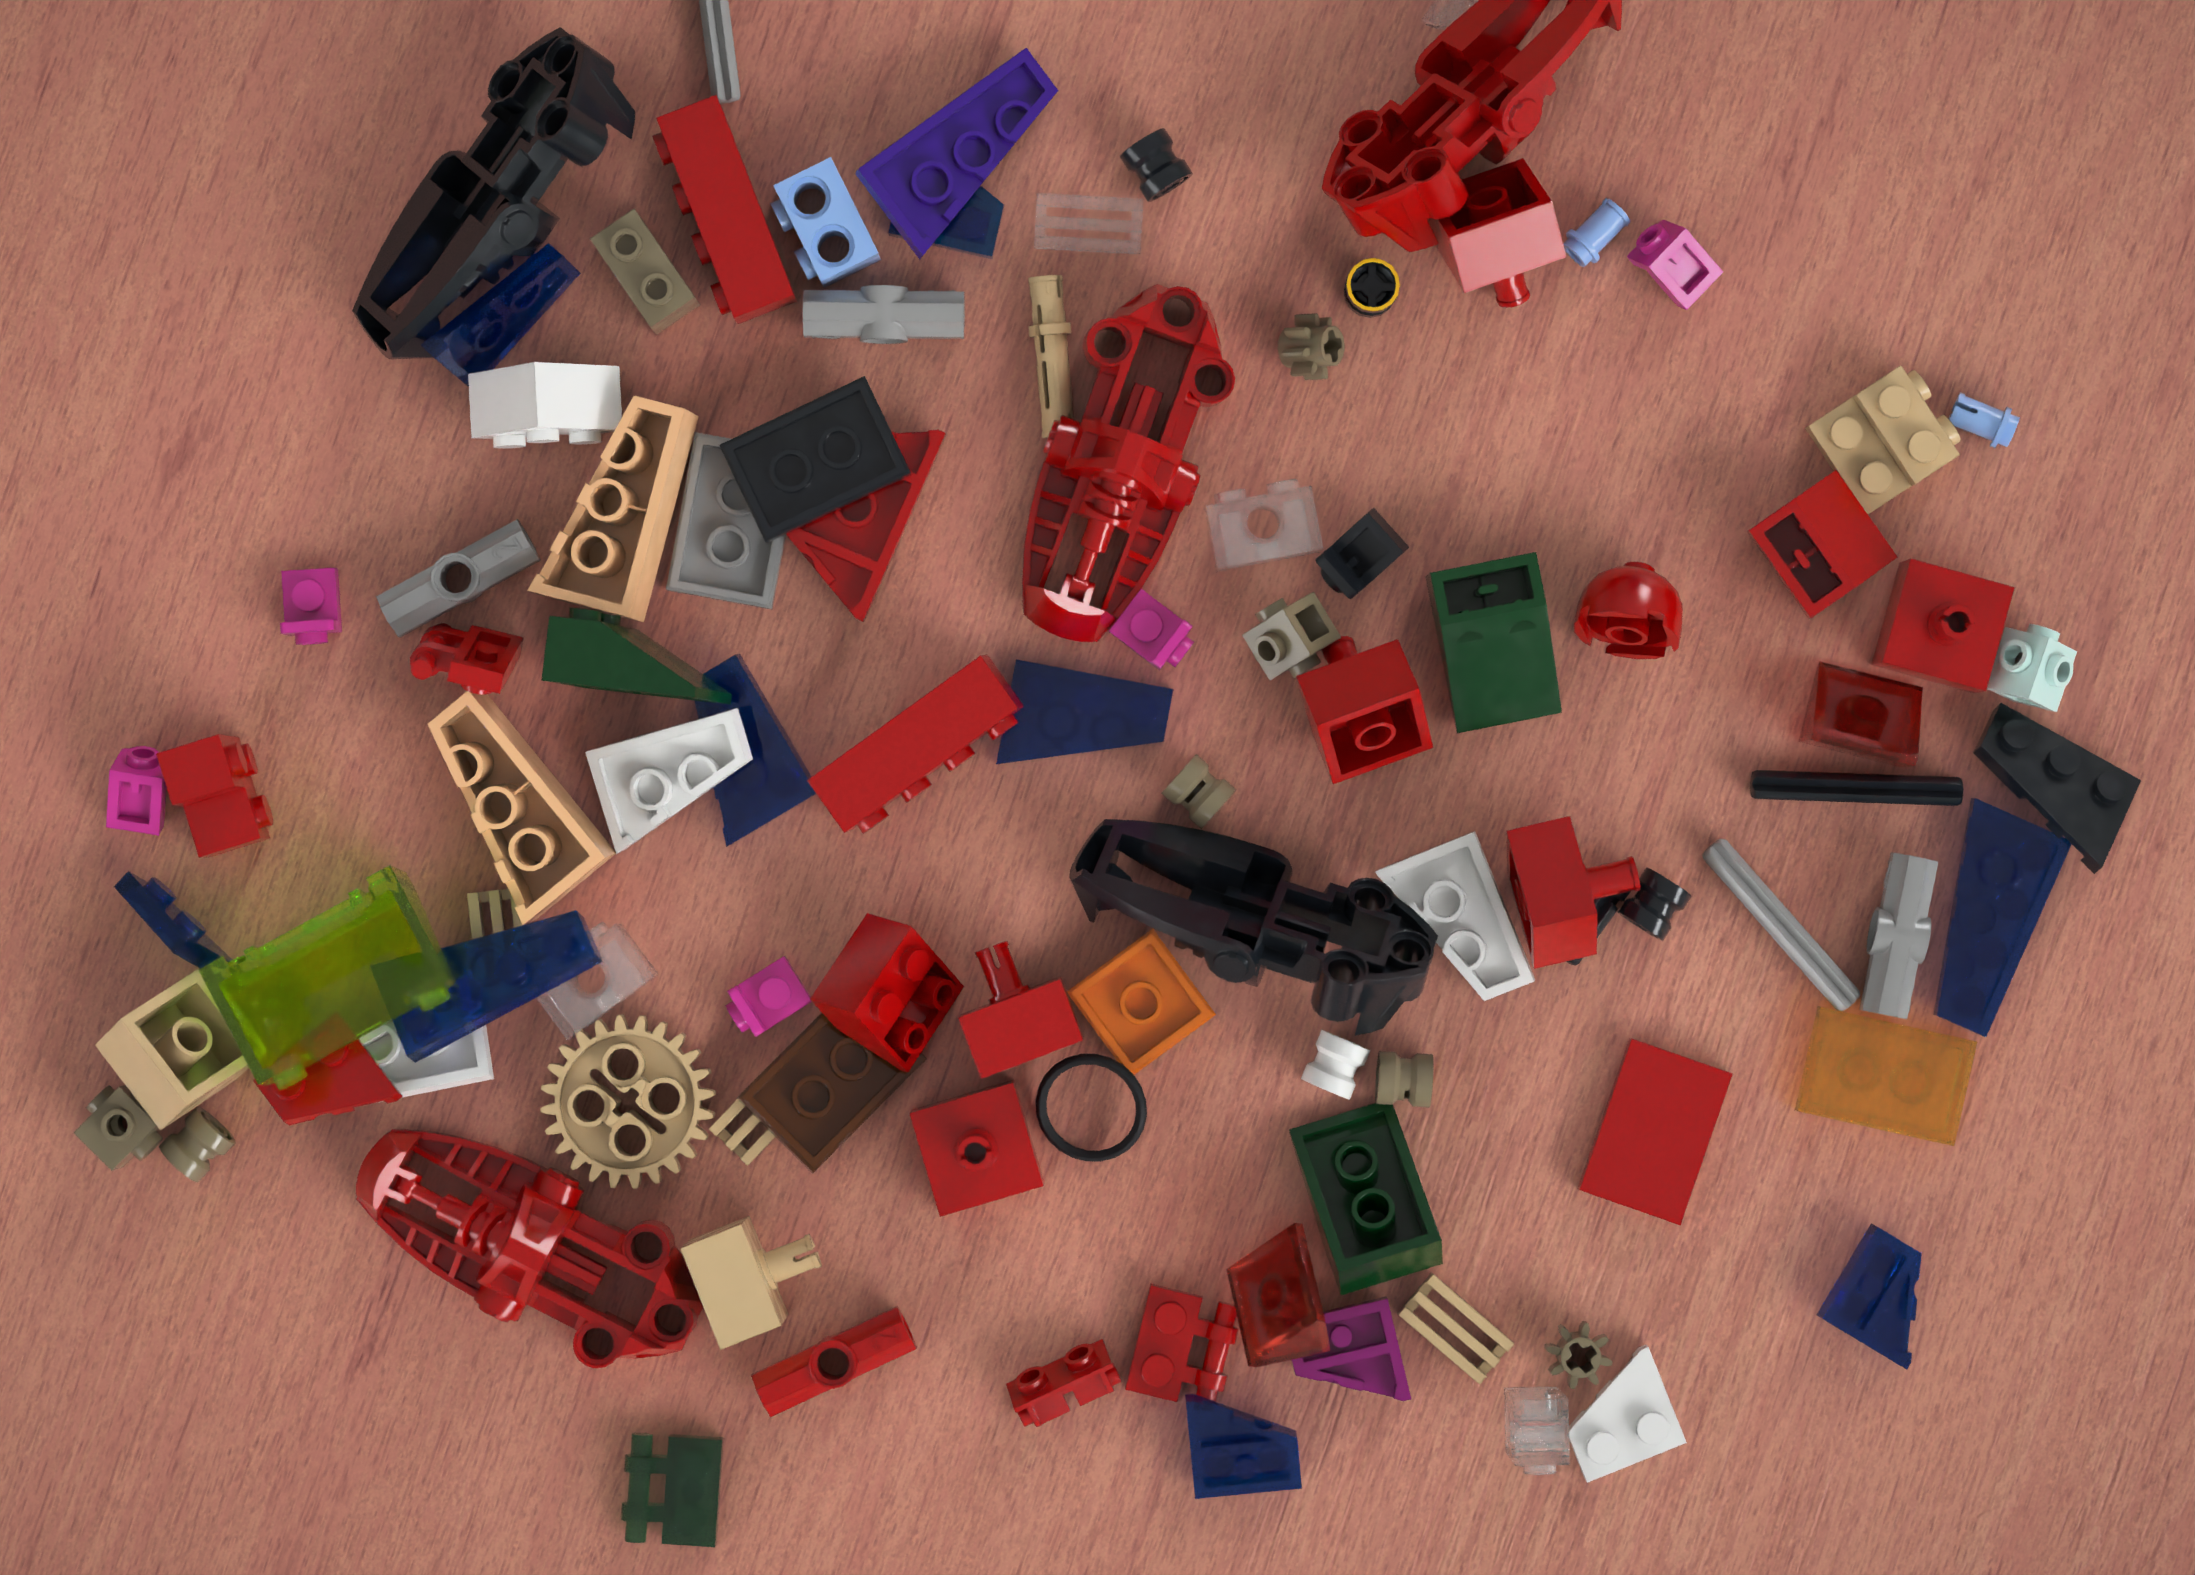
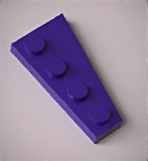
M1025 48L856 171V176L919 260L1055 96L1058 89L1029 50Z

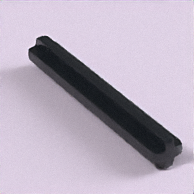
M1756 770L1752 772L1750 779L1751 797L1754 799L1958 806L1962 803L1964 790L1961 778L1940 776Z

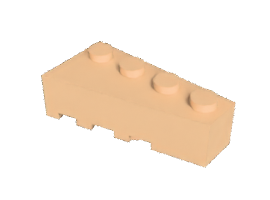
M633 396L600 456L602 460L589 484L584 485L576 500L578 504L563 532L559 531L550 548V551H552L540 574L535 575L527 591L644 622L699 416L685 408Z
M466 691L428 723V727L457 788H461L472 812L470 814L479 834L482 833L496 862L494 866L502 882L506 883L517 906L515 910L522 925L539 918L616 854L612 846L488 694L479 695Z

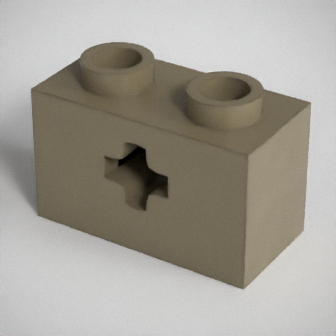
M635 209L590 238L656 335L700 306V303Z

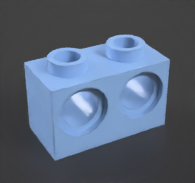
M831 157L773 185L780 199L770 204L784 232L795 229L803 247L795 250L794 253L808 280L818 276L823 287L826 288L881 260ZM807 189L820 190L826 197L823 208L815 214H804L796 207L798 196ZM832 236L842 237L849 243L848 254L838 262H828L820 256L822 243Z

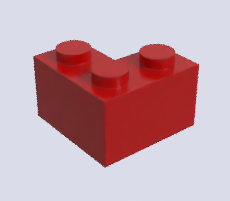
M217 734L156 753L171 804L173 806H183L199 857H213L270 839L267 827L273 825V816L265 795L257 796L251 776L257 774L258 769L254 754L248 743L241 745L239 737Z

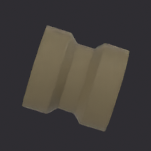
M1196 754L1161 794L1173 804H1182L1189 811V819L1202 829L1236 789L1225 779H1216L1209 773V765Z
M1379 1051L1376 1069L1375 1103L1392 1105L1397 1100L1403 1101V1099H1408L1413 1107L1429 1108L1433 1088V1054L1417 1053L1412 1058H1400L1396 1052Z
M196 1107L185 1118V1127L178 1134H170L159 1145V1148L168 1161L192 1181L199 1182L210 1171L208 1158L214 1159L217 1155H225L236 1144V1141L216 1118L204 1109Z

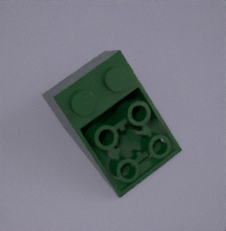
M1536 552L1429 573L1426 576V582L1456 732L1462 733L1562 713L1547 604Z

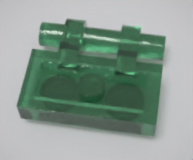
M632 1433L631 1453L625 1454L624 1472L629 1473L627 1502H622L621 1520L626 1521V1542L645 1543L647 1522H663L662 1544L715 1547L717 1545L724 1437L670 1434L668 1454L657 1455L652 1454L653 1434ZM651 1474H666L664 1503L649 1502Z

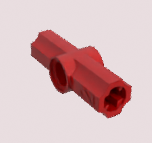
M896 1306L843 1332L827 1336L817 1344L751 1374L763 1407L769 1416L772 1417L830 1389L843 1387L852 1379L916 1350L917 1346L905 1317L899 1307ZM829 1348L842 1350L848 1357V1370L839 1375L827 1373L821 1367L820 1354Z

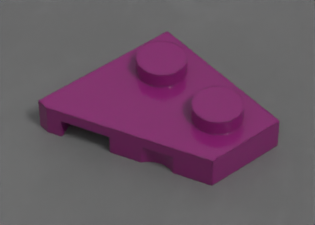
M1387 1297L1282 1321L1296 1376L1317 1381H1327L1359 1391L1365 1390L1390 1396L1401 1401L1411 1400Z

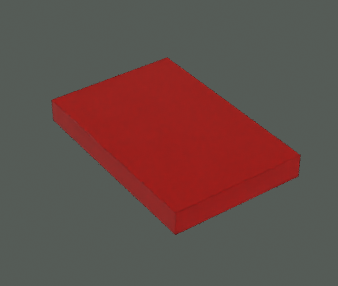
M1629 1038L1577 1189L1681 1225L1733 1074Z

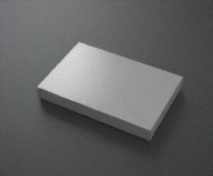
M695 432L666 590L772 610L786 534L768 543L764 541L719 446L731 439Z

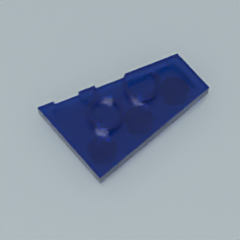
M548 243L422 343L421 346L469 387L468 374L493 370L581 273Z
M735 654L703 674L732 694L731 705L695 701L698 719L738 708L753 760L713 787L715 797L719 799L724 822V828L722 829L726 847L816 795V792L807 781L812 776L741 654Z
M1016 659L1011 688L1024 707L1013 714L1019 723L1001 736L996 765L1164 742L1173 689Z

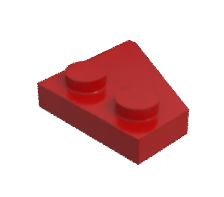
M339 1013L253 1079V1082L280 1118L288 1125L311 1121L322 1114L338 1115L355 1111L354 1107L376 1102L392 1103L403 1097Z

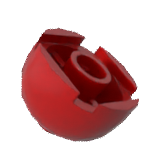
M1627 562L1623 566L1614 567L1599 573L1585 587L1577 605L1574 633L1582 642L1591 646L1593 637L1599 641L1611 643L1606 647L1605 653L1631 659H1658L1665 656L1666 647L1672 646L1674 652L1679 648L1682 633L1683 605L1678 591L1665 577L1656 573L1652 566L1642 562Z

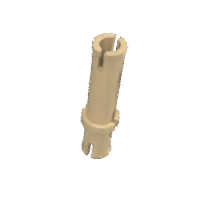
M1062 275L1028 278L1033 312V325L1028 327L1029 337L1034 338L1037 357L1042 438L1048 437L1053 421H1059L1061 415L1074 419L1067 349V335L1071 334V323L1066 322Z

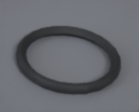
M1078 1054L1065 1058L1056 1063L1044 1075L1036 1096V1115L1041 1130L1059 1151L1075 1159L1101 1162L1116 1158L1128 1151L1138 1141L1144 1130L1147 1106L1143 1089L1132 1072L1123 1064L1110 1057L1099 1054ZM1080 1065H1097L1113 1071L1126 1082L1135 1100L1136 1116L1131 1131L1120 1143L1100 1151L1084 1150L1067 1143L1056 1133L1047 1114V1097L1054 1080L1061 1073Z

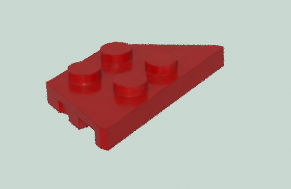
M943 431L892 432L911 475L786 534L852 615L859 621H865L944 442L946 433Z

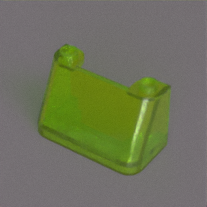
M389 865L366 878L369 883V893L357 888L348 893L349 899L263 946H251L244 950L245 955L237 957L230 962H227L225 957H221L199 969L258 1085L266 1086L275 1083L278 1090L288 1088L306 1078L308 1074L305 1068L418 1006L424 1012L451 998L448 989L455 984V979L419 896L405 871Z

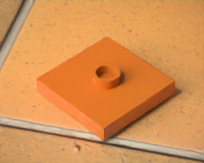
M1153 928L1066 991L1115 1059L1134 1075L1216 1015Z

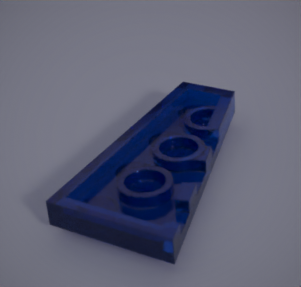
M1971 798L1933 1015L1977 1035L1987 1037L2072 845L2066 838L2061 837L2059 839L2053 832L1979 799Z
M575 910L373 967L372 970L406 1056L416 1063L603 961L585 918Z

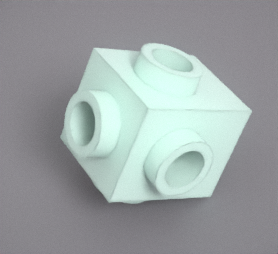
M2029 624L2027 632L2005 627L1987 689L2014 702L2057 712L2065 686L2069 683L2073 674V663L2077 651L2058 642L2060 633L2035 624Z

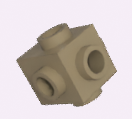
M1314 592L1287 606L1283 598L1272 603L1255 614L1260 624L1242 635L1269 681L1287 670L1290 671L1293 678L1305 673L1321 663L1316 654L1317 652L1341 638Z
M109 1085L102 1090L87 1106V1109L92 1114L74 1132L111 1171L124 1167L134 1156L139 1161H142L163 1140V1137L158 1133L160 1130L126 1085L119 1086L116 1090ZM123 1117L126 1119L128 1124L127 1130L124 1128L122 1123Z

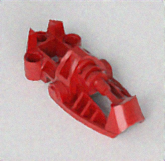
M1550 0L1477 1L1420 54L1415 65V77L1420 87L1403 104L1400 105L1390 100L1379 111L1363 110L1353 114L1343 123L1339 131V141L1331 154L1324 174L1323 192L1338 203L1354 231L1360 236L1371 237L1383 233L1409 253L1439 244L1428 219L1436 220L1452 216L1466 203L1468 191L1458 172L1478 153L1494 164L1500 163L1535 130L1542 115L1544 97L1546 95L1551 96L1556 90V83L1552 75L1570 57L1590 30L1609 26L1616 31L1621 30L1622 0H1568L1564 10L1521 51L1516 47L1535 24Z
M1156 284L1140 292L1118 308L1110 318L1098 321L1088 330L1083 339L1082 348L1085 358L1098 370L1081 422L1061 415L1059 421H1053L1043 448L1046 456L1033 494L1024 540L1022 607L1024 615L1030 621L1058 637L1079 642H1098L1142 589L1159 561L1184 506H1190L1201 477L1197 473L1198 465L1182 460V452L1199 406H1215L1226 399L1234 389L1235 376L1229 363L1222 359L1220 339L1215 319L1208 303L1201 301L1198 295L1187 287L1166 288ZM1180 299L1187 304L1190 310V320L1186 326L1177 327L1166 321L1163 315V307L1167 300ZM1110 330L1118 334L1122 341V352L1118 357L1104 358L1096 351L1094 340L1098 332ZM1143 332L1190 349L1178 381L1177 391L1172 404L1169 405L1157 441L1148 437L1164 393L1150 386L1134 382L1118 427L1109 424ZM1200 368H1212L1221 376L1222 386L1217 395L1207 396L1197 389L1195 375ZM1074 513L1089 519L1080 542L1084 547V551L1074 575L1066 573L1059 592L1055 593L1044 589L1071 515ZM1117 529L1127 534L1102 603L1098 609L1089 605L1096 583L1090 582L1089 578L1098 554L1106 552L1113 531Z
M392 1129L386 1133L368 1152L360 1167L356 1182V1200L402 1249L442 1279L473 1296L476 1303L479 1304L478 1308L500 1321H518L524 1308L528 1305L574 1328L577 1332L573 1339V1350L577 1359L585 1366L604 1368L613 1363L617 1358L638 1359L663 1356L681 1351L689 1334L695 1328L698 1317L703 1309L684 1256L675 1246L674 1235L668 1226L657 1220H645L635 1225L628 1232L615 1225L604 1224L575 1209L584 1193V1189L579 1186V1181L552 1167L547 1169L524 1157L471 1139L409 1129ZM414 1153H417L482 1189V1192L475 1198L472 1205L451 1194L442 1197L422 1186L420 1182L423 1176L408 1167ZM391 1198L405 1204H409L412 1199H416L436 1210L437 1218L458 1229L456 1236L453 1237L390 1205ZM648 1231L660 1238L663 1249L659 1258L648 1260L637 1253L635 1240L639 1233ZM565 1237L656 1283L655 1291L637 1326L608 1311L603 1313L585 1304V1299L544 1279L546 1273H549L591 1295H594L608 1267L563 1245L562 1242ZM666 1304L680 1307L686 1317L685 1327L675 1332L663 1328L658 1319L660 1307ZM602 1328L610 1333L614 1344L611 1353L599 1355L589 1349L586 1337L590 1329Z

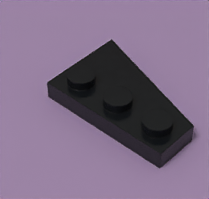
M2000 703L1993 710L1973 753L2019 799L2026 798L2048 820L2045 825L2059 839L2064 836L2084 856L2081 861L2095 874L2104 865L2141 780Z

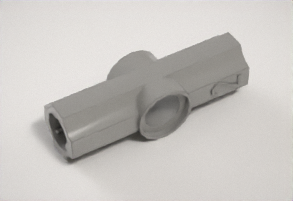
M895 285L863 286L860 288V291L804 290V338H860L861 342L873 344H900L908 342V339H964V292H956V290L908 291L907 287Z
M516 519L464 549L442 556L433 566L376 596L389 625L393 628L396 635L401 638L461 604L473 602L482 592L541 561L527 532L520 521ZM465 564L470 569L472 575L471 583L463 592L452 593L447 587L446 575L453 566Z
M1890 853L1880 907L1875 908L1868 930L1866 947L1867 953L1870 954L1859 1010L1903 1019L1908 1018L1918 964L1923 963L1930 941L1932 924L1931 918L1928 917L1938 861Z

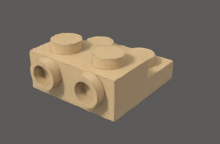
M1902 366L1894 369L1805 428L1832 470H1837L1867 514H1870L1960 455L1954 446L1961 441L1956 428L1945 415H1941L1936 419L1925 400L1931 397L1927 384L1915 370L1907 374Z

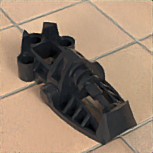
M561 27L546 34L527 47L514 60L505 62L495 71L488 86V97L491 102L481 115L487 125L467 153L459 150L449 151L434 163L408 201L381 247L352 311L365 333L388 359L444 357L446 352L438 346L440 332L438 316L458 297L464 299L482 279L496 285L500 280L498 271L501 268L511 270L514 266L512 258L514 255L532 256L538 251L560 219L538 201L565 162L569 159L576 165L586 166L595 161L607 143L608 129L606 128V123L628 138H632L636 112L613 82L615 74L613 63ZM426 276L400 314L388 308Z
M1104 819L1086 840L1070 869L1069 878L1090 922H1095L1099 911L1117 909L1143 924L1175 937L1174 946L1180 949L1189 948L1193 950V955L1200 958L1205 957L1209 970L1228 982H1245V984L1258 987L1266 968L1313 983L1315 985L1311 996V1005L1314 1011L1321 1017L1330 1021L1342 1022L1348 1021L1355 1017L1357 1013H1360L1355 1035L1367 1034L1383 1029L1404 1002L1412 1001L1420 996L1423 992L1438 935L1431 926L1409 905L1394 896L1391 888L1384 882L1373 878H1360L1351 882L1348 888L1330 883L1322 893L1290 883L1292 866L1289 860L1281 853L1240 839L1200 829L1138 820ZM1122 852L1156 873L1191 889L1189 899L1134 883L1131 877L1116 865L1119 853ZM1327 941L1342 946L1341 949L1324 953Z

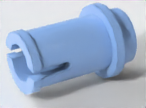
M1606 198L1602 205L1576 231L1569 229L1566 232L1567 240L1563 243L1565 252L1582 267H1585L1589 262L1597 263L1600 260L1598 253L1624 227L1630 224L1629 217L1615 202Z
M1961 392L1951 410L1952 414L1948 418L1955 427L1990 440V446L1996 448L1997 444L2008 447L2020 417L2011 414L2012 408L2006 407L2002 411L1967 397Z

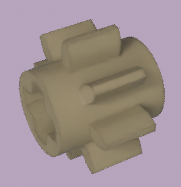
M1318 313L1296 314L1294 318L1295 327L1284 328L1278 340L1279 358L1284 366L1291 368L1290 375L1292 377L1303 376L1305 380L1328 379L1327 366H1338L1343 358L1345 350L1343 335L1339 328L1331 326L1332 319L1330 317L1319 318Z
M1586 1321L1581 1322L1578 1332L1571 1333L1560 1324L1558 1330L1562 1338L1558 1341L1557 1345L1549 1343L1544 1346L1548 1352L1556 1355L1558 1360L1549 1367V1372L1553 1376L1566 1370L1569 1373L1567 1383L1571 1389H1575L1579 1378L1585 1377L1593 1384L1598 1385L1599 1380L1595 1372L1599 1366H1612L1613 1363L1608 1357L1601 1355L1599 1349L1606 1345L1609 1339L1605 1334H1602L1591 1340L1588 1337L1590 1328ZM1576 1342L1582 1348L1591 1347L1585 1353L1588 1362L1581 1367L1574 1361L1566 1364V1361L1572 1356L1569 1347Z

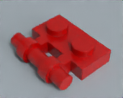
M440 623L429 627L423 634L420 644L414 649L410 657L411 673L415 678L424 680L436 675L439 671L448 673L447 681L461 684V687L470 693L486 695L494 692L500 694L520 658L524 637L472 625L469 631L466 632L454 629L446 623Z
M1150 1283L1125 1390L1178 1402L1182 1382L1197 1386L1193 1406L1214 1411L1218 1391L1223 1392L1225 1389L1228 1375L1224 1374L1223 1370L1230 1344H1236L1239 1328L1234 1327L1239 1306L1218 1301L1214 1321L1200 1318L1198 1316L1203 1299L1202 1296ZM1194 1335L1209 1339L1202 1367L1187 1364Z

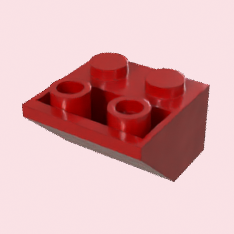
M1837 470L1747 531L1808 619L1813 618L1898 558Z
M867 913L810 1000L836 1029L899 1070L908 1073L959 996L964 985L912 926Z

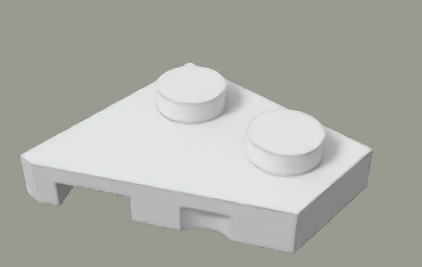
M1647 1345L1639 1347L1632 1354V1359L1612 1381L1609 1380L1596 1395L1593 1403L1585 1411H1582L1565 1430L1587 1483L1687 1443Z

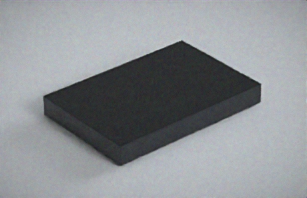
M865 376L719 445L766 543L911 475Z

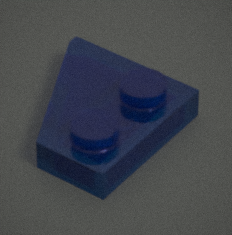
M128 871L114 886L175 955L225 983L240 968L238 964L205 934L207 931L203 925L185 910L181 911L173 904L177 899L176 896L157 878L152 877L146 882Z
M1185 1394L1195 1499L1302 1489L1296 1430L1195 1394Z

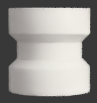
M1321 1030L1315 1044L1318 1053L1315 1060L1306 1065L1301 1079L1350 1100L1356 1086L1353 1079L1357 1068L1365 1065L1371 1050Z

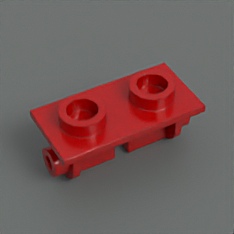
M1100 1339L1092 1344L1078 1345L1070 1349L1064 1357L1043 1367L1028 1368L1020 1373L1015 1380L1006 1383L1013 1408L1016 1413L1018 1412L1024 1427L1033 1423L1036 1427H1039L1070 1411L1064 1394L1073 1391L1079 1405L1082 1406L1114 1392L1113 1386L1122 1382L1114 1363L1111 1362L1103 1339Z

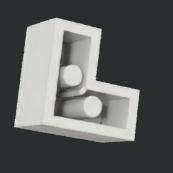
M531 362L468 374L471 438L493 439L494 448L526 447V438L527 443L558 442L559 435H569V444H597L602 442L601 434L614 432L622 418L619 366Z

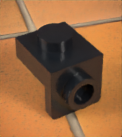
M1373 508L1316 558L1315 561L1321 567V575L1325 582L1336 592L1344 593L1349 599H1352L1402 555L1409 546L1377 510Z

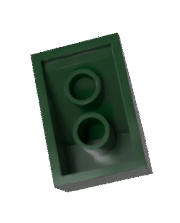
M569 608L568 618L549 616L541 681L579 688L731 705L732 694L639 630L620 626L621 616L579 608Z
M1373 1103L1289 1129L1317 1226L1340 1295L1443 1264L1442 1240L1393 1104L1382 1105Z

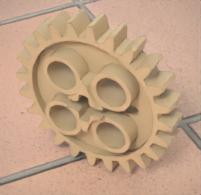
M624 1014L616 1016L614 1030L610 1031L606 1023L599 1019L595 1021L596 1037L592 1038L582 1029L576 1031L575 1035L580 1047L575 1049L566 1044L561 1045L559 1050L567 1059L566 1064L550 1063L547 1067L559 1079L557 1083H548L541 1086L542 1091L555 1096L554 1103L540 1108L541 1113L556 1115L557 1122L549 1126L545 1132L547 1135L562 1133L564 1140L558 1145L555 1152L560 1154L572 1149L576 1155L570 1168L575 1170L587 1162L591 1165L589 1181L594 1182L601 1176L603 1171L609 1172L610 1188H616L622 1176L628 1175L632 1188L637 1189L641 1185L642 1173L647 1172L650 1179L655 1184H658L662 1181L660 1166L665 1165L670 1171L677 1174L681 1171V1166L676 1155L680 1153L688 1158H695L697 1152L690 1144V1139L706 1140L709 1136L703 1128L698 1126L699 1120L715 1117V1112L702 1107V1100L716 1095V1090L701 1088L699 1081L707 1077L711 1070L710 1068L694 1069L692 1063L700 1055V1049L684 1054L680 1048L685 1041L686 1034L681 1033L671 1041L666 1039L668 1023L662 1021L651 1032L648 1031L647 1017L640 1015L634 1029H629ZM621 1048L632 1051L637 1056L639 1062L636 1074L629 1079L616 1075L611 1066L612 1056ZM593 1069L599 1070L609 1082L623 1093L635 1089L639 1093L635 1101L636 1104L649 1115L662 1122L666 1126V1132L663 1134L657 1132L635 1110H630L624 1114L621 1113L618 1109L621 1104L620 1097L591 1077V1071ZM660 1083H669L675 1086L679 1092L680 1104L673 1112H663L657 1109L653 1103V1091ZM585 1090L595 1091L603 1098L604 1111L598 1119H587L578 1110V1098ZM624 1125H636L644 1132L646 1142L640 1153H628L620 1146L618 1136Z

